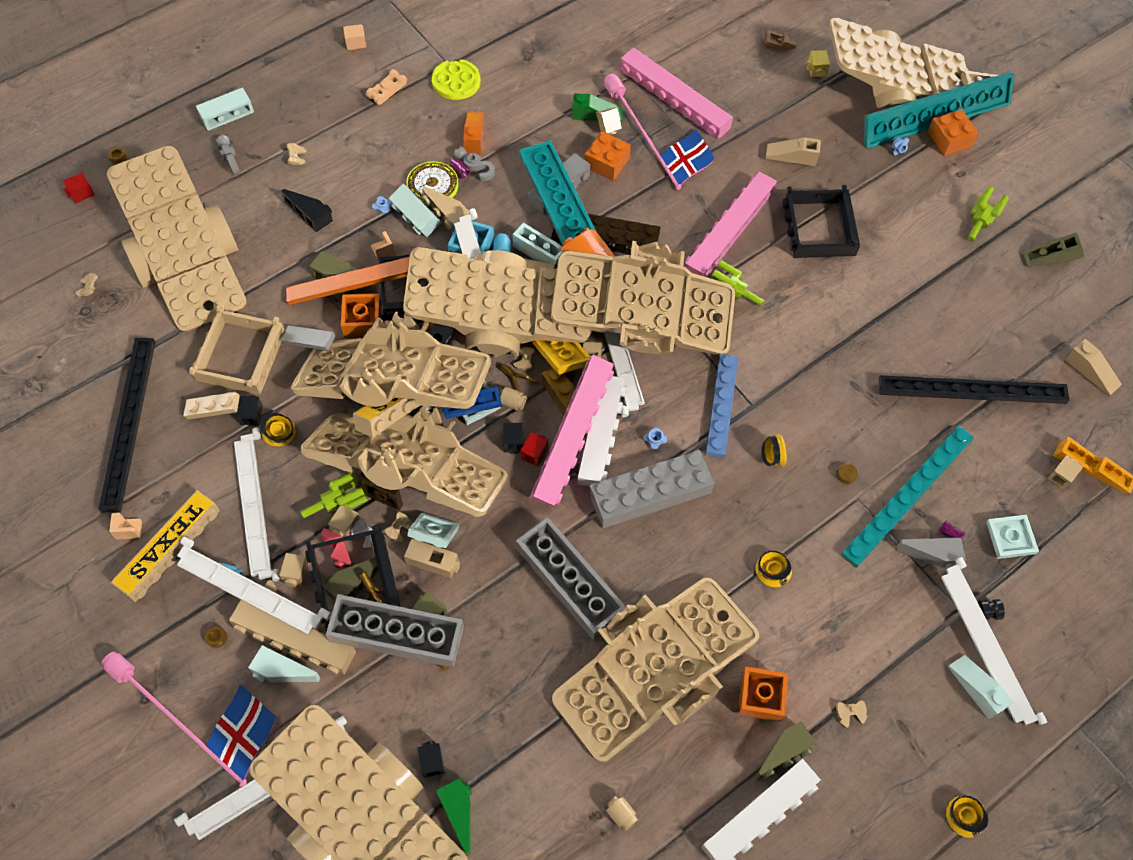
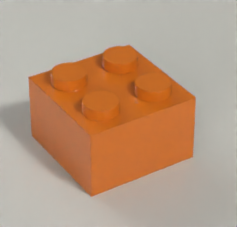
M962 109L933 118L928 129V134L943 156L973 147L979 135V132Z
M601 131L586 151L584 160L590 164L591 171L614 181L630 159L631 145Z
M342 295L341 329L344 338L364 337L368 330L372 328L376 319L381 318L382 303L380 295Z
M745 667L741 674L738 715L781 722L785 716L788 673Z

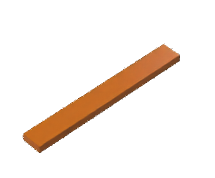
M410 257L287 287L286 302L288 305H293L406 277L408 275Z

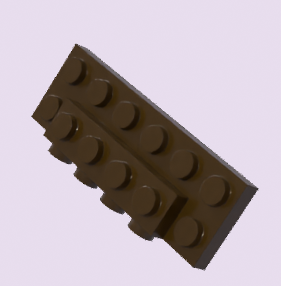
M588 214L596 232L612 252L631 255L632 241H636L638 246L658 242L661 226ZM553 228L551 240L561 242L555 228Z

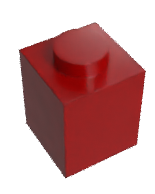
M83 172L63 180L66 186L63 189L68 198L72 197L75 203L95 195Z
M531 432L520 450L521 459L538 467L548 450V439L541 434Z

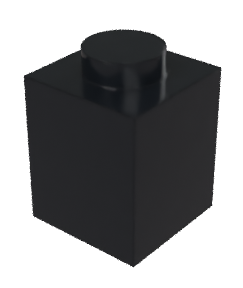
M255 395L240 396L236 414L240 425L259 426L263 408L259 397Z
M503 423L504 452L517 454L523 447V423Z
M428 741L423 743L421 747H417L423 778L445 773L439 743Z

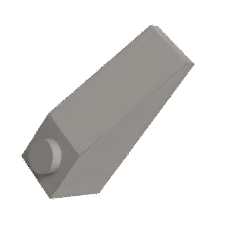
M961 538L904 539L896 546L897 551L938 568L957 565L955 560L963 557L964 561H966Z

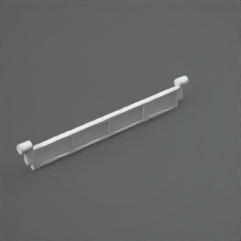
M470 209L469 215L459 217L460 222L454 223L462 254H466L468 259L475 260V257L481 252L471 220L477 219L478 216L476 209Z
M605 331L604 336L617 377L624 378V386H627L625 397H623L625 405L621 411V416L627 417L629 416L628 412L638 410L639 406L644 405L645 402L629 351L620 344L621 334Z
M253 428L252 434L243 435L240 441L234 442L251 577L259 576L260 580L272 577V581L276 582L281 580L279 576L280 571L279 569L271 570L254 440L260 439L261 435L259 428Z
M187 537L181 539L180 543L184 546L177 555L181 558L177 564L180 568L306 634L310 632L312 627L317 630L323 618L326 620L330 619L331 612L321 608L317 615L190 549L194 545V541Z
M963 557L956 559L957 565L947 568V575L942 576L941 579L991 677L1000 684L1014 702L1007 707L1014 723L1023 721L1024 725L1035 721L1039 725L1047 723L1043 712L1034 714L961 571V569L967 567Z
M341 716L335 722L346 732L343 725L347 721L344 716ZM253 780L193 818L189 819L187 814L183 813L174 820L178 827L184 824L190 836L195 833L198 840H201L270 797V795Z

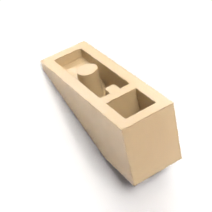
M1084 339L1065 359L1107 396L1112 395L1122 385L1101 351L1087 339Z

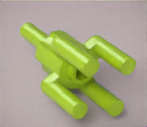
M988 186L984 194L979 196L971 210V214L974 215L972 218L974 227L968 236V240L974 241L981 228H987L989 224L993 223L995 217L1000 216L1009 200L1007 195H1003L999 203H995L994 207L987 204L994 191L993 187Z
M721 260L718 267L732 274V278L715 269L710 279L730 284L735 290V298L740 299L741 296H744L761 306L764 300L746 290L748 284L740 280L741 271Z
M349 472L329 483L330 490L320 495L322 501L300 511L303 518L324 508L329 513L342 505L353 509L367 502L368 500L361 487L346 494V491L359 485L354 472Z

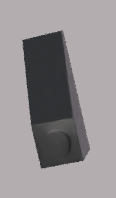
M281 190L284 202L315 232H318L333 221L331 216L332 210L327 204L324 205L318 199L290 190Z

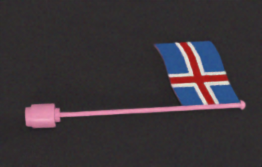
M609 74L605 77L604 86L613 99H621L673 181L676 190H680L681 185L687 179L705 169L714 161V155L697 129L686 138L673 144L660 155L623 98L626 88L619 77L615 74Z
M111 652L103 659V669L118 683L130 681L240 783V787L247 784L245 778L250 765L270 735L276 716L240 683L232 702L217 722L206 746L133 678L135 667L120 653Z

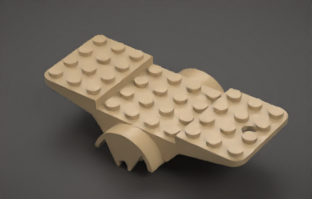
M832 18L829 22L838 66L845 73L872 86L873 95L879 109L883 106L891 108L964 86L961 74L968 70L964 57L960 53H954L927 44H923L921 48L907 45L901 42L899 35L893 31L879 30L872 32L868 26H862L840 18Z
M165 146L110 167L107 171V177L135 235L122 240L123 247L143 288L157 283L178 329L187 332L212 322L213 317L217 314L218 305H223L222 310L237 312L246 306L247 300L226 256L238 251L236 242L218 204L204 209L176 148ZM206 301H211L214 303V308L207 311L203 308V304Z
M632 241L631 255L616 257L565 251L558 259L551 318L555 323L603 333L605 331L621 334L620 344L627 349L649 354L672 353L675 344V347L720 355L727 353L730 348L735 290L728 283L691 273L683 266L685 252L671 253L667 244L658 246V242L638 246L636 241ZM713 314L721 317L720 323L713 321Z
M417 247L411 251L403 305L405 314L411 318L457 329L463 335H466L465 349L469 350L472 347H477L481 353L494 354L495 358L511 351L515 357H519L520 343L523 344L534 340L582 343L589 338L591 330L558 324L552 320L551 308L557 269L540 267V270L527 268V262L519 255L499 250L482 252L475 257V260L468 259L466 254ZM424 278L428 281V285L421 287L418 280Z
M395 312L388 326L384 324L381 318H377L372 328L368 330L363 338L333 341L328 351L313 349L292 383L291 389L293 394L298 396L343 399L346 394L357 403L372 407L383 406L395 397L414 399L416 405L468 409L476 402L491 366V359L485 353L441 344L426 332L429 325L428 321H425L422 329H420L411 317L404 314L405 318H400L398 312Z
M422 406L413 417L408 413L373 438L355 429L353 415L335 413L330 415L301 445L300 450L301 454L306 458L331 465L343 471L352 473L355 468H359L371 482L385 489L398 490L410 486L417 490L427 492L426 499L475 517H480L487 513L508 477L507 472L503 468L461 447L454 433L450 431L456 422L452 421L445 428L437 407L433 409V412H429L427 406Z
M711 578L701 579L667 604L658 607L645 594L636 605H627L621 613L618 612L606 628L598 630L608 645L591 662L553 693L552 703L593 758L599 762H607L648 730L662 716L666 715L672 724L677 726L702 708L723 687L714 675H717L755 645L759 639V632L717 582ZM725 611L728 614V619L720 621L717 618V613Z
M311 705L305 708L250 765V774L253 779L299 824L287 837V840L306 860H468L466 854L412 801L424 788L418 779L380 742L366 754L320 706Z

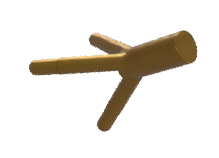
M506 364L501 366V370L512 378L515 390L520 391L516 380L517 377L535 383L539 382L538 379L517 373Z
M366 571L360 573L359 577L367 589L366 600L371 601L372 593L376 602L382 603L377 593L385 597L384 591L374 586Z

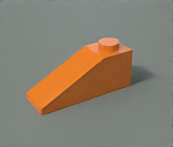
M468 112L463 138L464 148L467 153H481L484 112Z

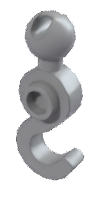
M219 135L216 139V144L222 148L219 151L223 159L228 160L234 175L241 173L234 159L236 152L233 146H229V138L226 135Z
M462 146L454 149L453 154L455 158L463 159L464 165L470 171L489 170L486 173L479 174L480 181H489L494 177L495 168L491 162L481 161L480 156L475 153L467 154L466 149Z

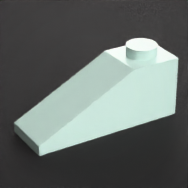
M261 646L248 667L253 673L252 677L260 682L264 680L271 683L319 682L320 680L317 672L264 646Z
M966 655L948 666L988 720L1014 703L1000 684Z

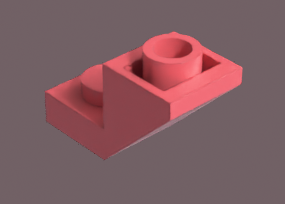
M325 528L320 534L323 542L342 538V535ZM345 542L327 545L328 548L334 549L330 557L336 568L343 570L353 566Z

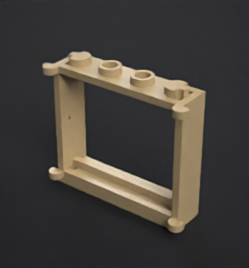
M218 305L217 314L212 319V326L205 335V342L199 348L197 360L189 369V374L193 375L196 381L260 395L281 345L280 339L285 332L284 327L279 322V317H274L273 321L224 311L222 310L223 305ZM225 323L270 332L250 380L205 371Z

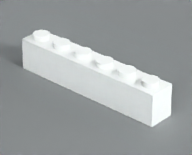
M612 376L611 380L606 382L605 388L607 390L604 397L598 401L599 410L595 416H592V426L588 432L579 470V485L590 487L591 484L607 479L608 472L605 471V466L610 465L612 454H609V449L613 448L615 443V437L612 435L614 430L617 431L619 419H616L617 413L621 414L623 407L620 399L621 396L625 397L627 386H624V378Z
M802 759L705 842L701 848L710 860H736L734 856L739 851L744 854L753 846L751 841L755 837L761 839L770 831L767 827L771 823L779 824L786 817L784 812L790 808L793 811L803 803L800 800L803 795L811 796L818 789L816 784L821 779Z

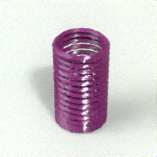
M457 158L450 162L449 166L462 179L469 175L470 170Z
M947 520L939 529V532H942L949 538L963 539L966 534Z

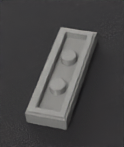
M288 325L280 340L283 344L328 351L336 335L330 331Z

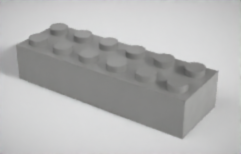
M700 450L591 484L589 496L603 529L711 494L715 483Z
M548 517L516 540V550L592 640L601 635L598 632L600 628H606L614 616L626 608Z
M338 594L326 637L331 643L454 668L464 625L462 619Z

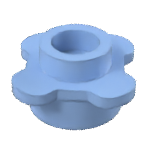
M900 137L894 140L892 143L894 155L907 151V143L909 142L907 137L904 139Z
M379 196L376 203L372 204V208L380 214H386L389 212L393 202L390 199L387 200L383 196Z
M654 428L649 434L644 435V440L651 444L652 449H657L660 444L667 442V437L664 436L659 428Z

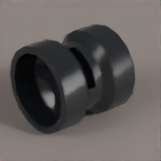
M993 599L991 602L987 600H979L977 602L987 621L990 618L994 620L1004 619L1005 608L1001 599Z

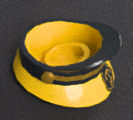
M268 413L260 419L261 436L268 445L281 447L289 444L294 439L296 427L287 415Z
M779 433L774 436L769 435L762 444V460L767 466L779 465L784 467L786 464V447L784 439Z
M768 551L757 560L756 573L761 582L769 587L776 588L785 585L790 580L792 567L786 555L778 551Z
M972 796L955 797L949 802L946 809V817L950 827L960 836L966 838L978 836L988 825L989 820L984 805Z

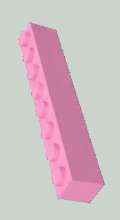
M635 48L621 57L620 70L624 74H627L635 82L641 84L648 91L655 94L659 99L669 104L673 109H676L684 117L693 121L716 139H719L731 129L733 120L731 115Z
M760 171L755 177L752 176L748 186L741 190L738 199L735 198L732 201L730 209L724 211L719 222L716 221L712 231L704 236L702 244H698L694 249L693 255L687 257L684 266L693 274L708 277L774 193L777 181Z
M595 355L588 358L529 498L549 507H553L555 504L558 505L561 501L563 494L560 492L563 486L568 484L570 479L568 473L570 468L573 469L576 465L578 458L575 456L584 446L585 440H583V437L591 429V418L599 410V405L597 404L599 399H602L606 393L607 388H605V385L614 374V371H612L614 364Z

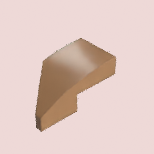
M767 30L765 34L764 46L795 49L797 43L792 42L788 38L789 34L787 32L782 35Z

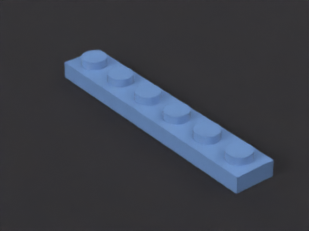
M724 354L719 356L706 455L725 458L738 365V357Z

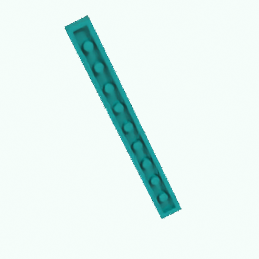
M958 426L850 543L841 556L857 568L967 447L974 436L961 426Z

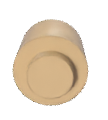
M509 387L499 391L503 406L514 410H522L524 408L527 396L523 395V392Z
M615 796L607 803L609 808L606 812L619 828L622 827L624 831H627L638 821V818L635 816L637 813L624 797L619 799Z

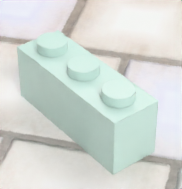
M243 88L196 106L207 131L254 113L251 101Z
M404 183L389 197L393 202L391 206L398 213L400 211L403 212L402 217L409 224L411 222L414 224L412 228L419 235L423 233L428 237L442 223Z
M525 223L513 233L514 248L535 261L555 264V269H557L559 256L563 253L561 249L563 246Z

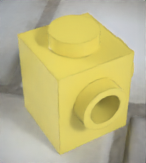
M827 50L811 51L807 61V70L810 71V76H827L830 67Z

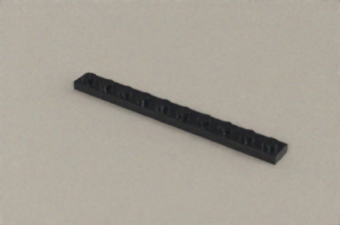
M135 338L98 508L100 512L121 513L156 343L154 338Z
M880 375L879 377L880 395L1067 404L1070 401L1067 384Z

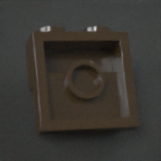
M361 471L359 479L364 495L400 511L403 502L399 489L390 490L382 488L371 482Z

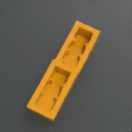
M1070 437L1059 442L1053 457L1062 461L1067 455L1083 466L1081 471L1127 495L1131 493L1133 489L1132 474L1106 456L1100 459Z

